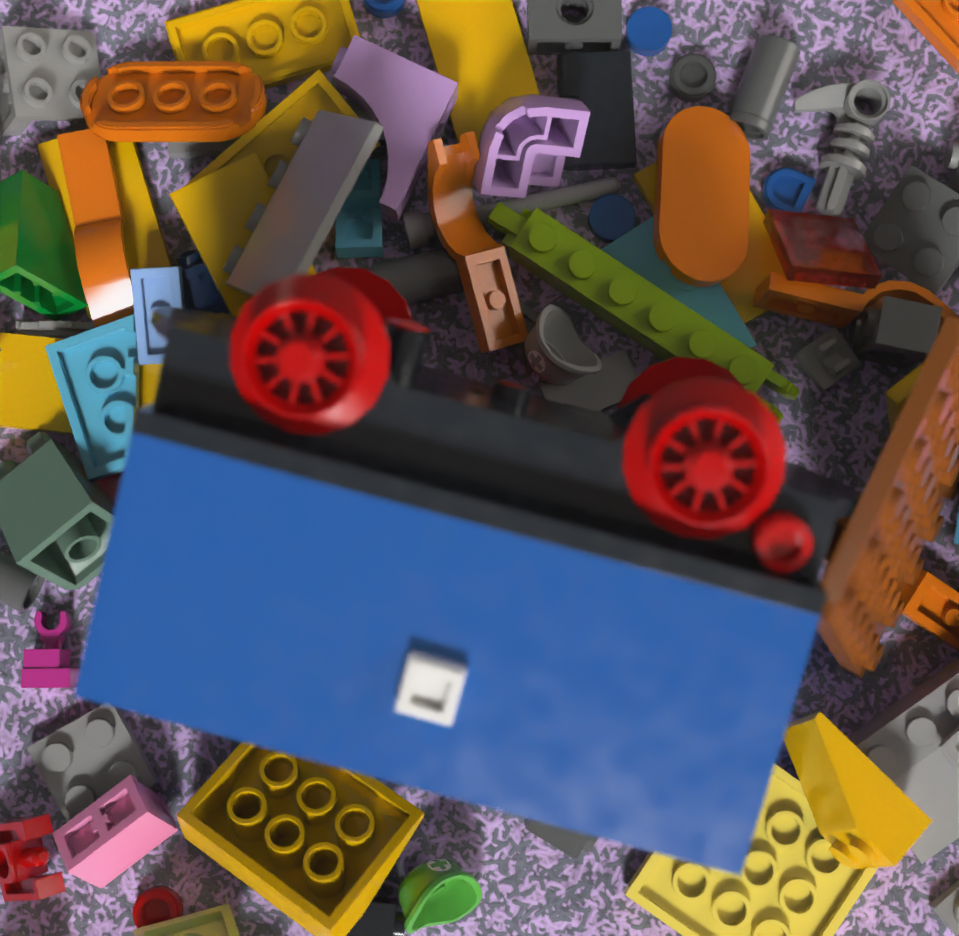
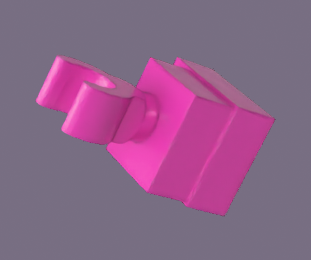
M37 611L34 624L37 631L41 634L40 638L43 643V649H24L21 688H75L79 668H70V650L62 649L65 634L72 625L71 613L61 611L58 627L51 630L46 622L47 613Z

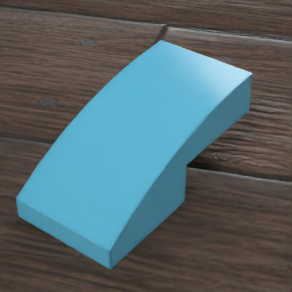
M367 159L335 220V249L337 258L383 257V222L379 204L382 196L380 159Z

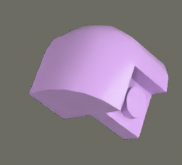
M536 94L509 97L490 112L481 131L478 145L480 158L475 165L473 184L478 192L482 195L525 198L528 185L559 187L566 156L580 158L591 111L582 101L573 98Z

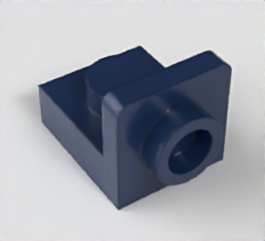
M190 250L176 256V263L172 264V266H182L185 309L215 314H229L230 312L198 250Z

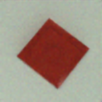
M768 209L763 223L787 280L868 289L876 288L882 275L854 218Z

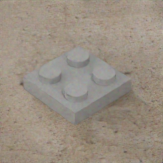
M103 704L27 747L66 822L70 821L130 774L148 788L160 782L120 708Z

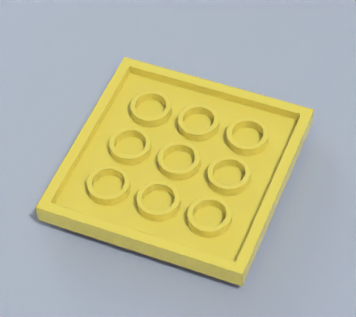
M775 764L741 876L649 852L623 892L628 898L682 936H833L878 868L851 869L840 863L829 850L831 844L818 830L800 781Z

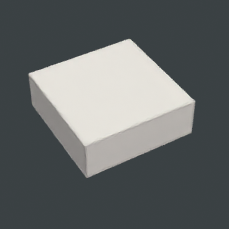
M411 650L394 711L451 726L468 666Z

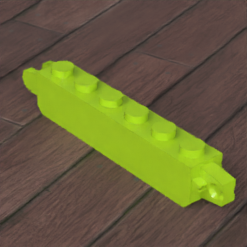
M498 202L487 218L488 224L505 236L501 244L509 250V257L515 263L662 360L676 356L705 358L729 370L746 390L754 394L757 393L762 384L775 391L781 397L795 400L800 393L796 385L772 370L775 365L774 363L537 207L533 212L524 208L521 214H518ZM758 396L777 418L779 424L784 417L778 407Z

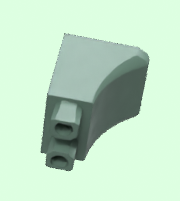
M39 431L27 441L26 449L30 456L20 465L13 460L0 463V526L16 564L65 590L79 589L101 573L116 504L97 481L93 482L87 479L83 463L78 456L61 446L56 439L44 431Z

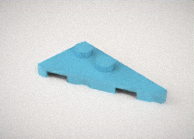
M654 216L601 249L752 349L757 346L756 341L720 283L711 287H695L685 284L670 273L672 269L666 264L665 260L661 262L653 242Z

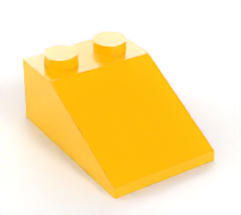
M821 712L787 724L783 737L818 830L831 844L829 847L831 854L840 863L851 869L896 866L931 824L932 820Z

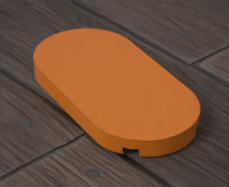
M131 61L118 63L107 68L108 74L99 80L97 76L93 77L85 85L80 96V109L89 129L100 138L114 142L227 141L240 137L252 130L256 123L264 117L268 105L265 86L260 76L253 74L250 67L234 61Z
M694 106L678 112L661 132L657 144L653 227L655 251L661 262L665 260L666 264L672 269L670 273L679 281L695 287H711L732 276L743 264L748 250L749 144L740 126L735 121L730 120V116L711 107Z

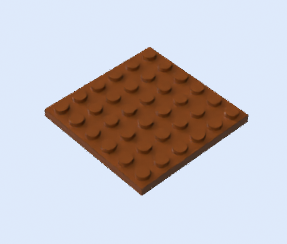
M947 315L820 582L828 594L817 630L843 672L862 680L866 669L873 672L877 667L884 651V645L879 643L886 626L895 627L904 608V602L899 600L906 583L911 585L916 583L924 565V559L919 557L926 541L933 543L936 540L943 525L944 516L939 515L946 498L953 501L959 491V318Z

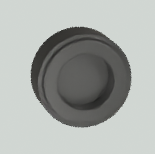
M696 53L683 55L676 60L669 75V86L673 94L680 100L691 103L705 99L711 93L716 82V70L713 63L707 57Z

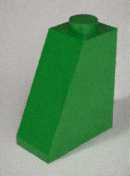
M22 169L0 182V292L44 316L58 321L88 306L78 271L75 247L59 192Z

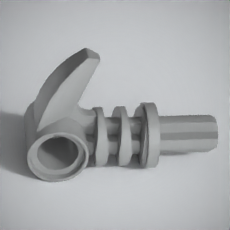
M866 79L858 83L827 85L804 94L792 104L793 113L829 111L836 116V125L833 129V135L836 138L830 140L828 144V150L831 153L823 155L819 163L820 169L826 175L815 207L824 215L840 216L852 182L863 180L867 168L861 161L868 159L870 151L867 146L872 145L875 140V135L870 130L884 116L890 106V95L887 88L876 80ZM854 100H862L868 103L871 107L872 115L860 113L855 107Z

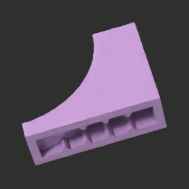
M354 35L348 49L345 47L339 49L331 72L335 74L334 79L337 91L358 104L374 122L385 127L381 135L388 151V172L379 204L383 215L399 221L428 161L427 142L439 138L458 99V82Z

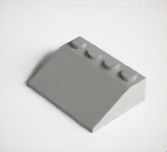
M319 110L312 121L303 117L290 143L298 147L290 163L282 159L279 161L267 184L275 189L267 206L259 202L257 203L245 225L246 229L252 231L244 249L237 245L234 246L222 268V271L230 274L225 284L252 298L268 283L296 273L307 274L385 127L373 121Z
M959 657L847 736L862 753L932 820L931 824L910 848L921 864L959 838V775L938 746L959 726Z

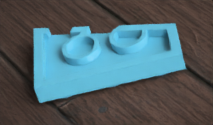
M134 314L45 346L89 481L95 482L124 470L136 411L139 409V361Z

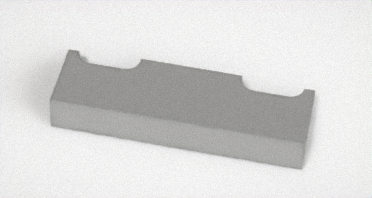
M16 321V329L20 330V334L31 336H74L95 328L93 321Z

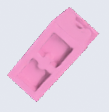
M130 774L52 834L67 872L99 888H103L178 831V828L160 792L156 794Z

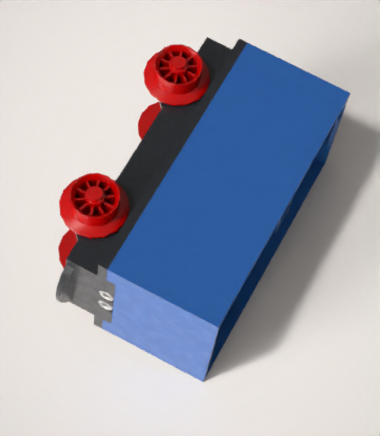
M334 267L317 274L296 273L266 284L244 304L239 317L227 313L215 314L174 307H158L153 310L151 324L156 332L167 340L154 401L136 411L74 696L741 876L828 593L818 578L836 519L853 515L862 496L861 492L837 480L809 471L805 466L786 462V446L777 418L758 396L746 390L729 370L705 358L676 356L650 365L629 383L617 409L609 414L530 395V388L515 383L495 380L494 385L423 366L421 364L429 336L427 333L430 330L426 326L413 321L407 301L388 280L364 268ZM784 511L796 515L809 528L812 534V553L806 563L795 571L788 573L772 572L760 563L752 551L750 539L755 525L764 516L773 512ZM411 650L468 666L451 726L394 711Z

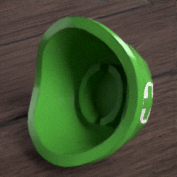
M432 859L413 868L403 878L398 890L399 901L405 917L404 928L406 932L413 934L424 927L452 923L472 912L482 899V890L476 878L470 873L462 871L453 861L447 859Z

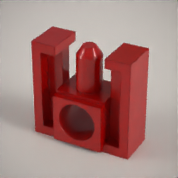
M49 813L15 817L0 822V884L4 902L42 900L66 891L62 872L40 875L49 871L47 863L50 859V853L43 846L41 837L53 833Z

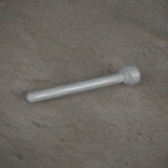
M608 177L526 195L525 198H513L499 202L518 214H521L524 208L532 212L536 207L541 211L598 199L607 194H617L621 189V183L616 177ZM498 202L476 207L482 224L488 223L487 218ZM419 209L402 213L403 225L410 250L428 246V241L436 240L437 232L430 212L422 214Z

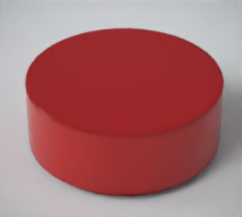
M779 511L764 516L755 525L751 534L750 542L754 555L765 568L772 572L788 573L795 571L806 563L812 553L813 537L809 528L800 518L789 512Z
M160 885L148 888L137 898L133 906V920L137 928L183 916V903L176 891L167 886Z

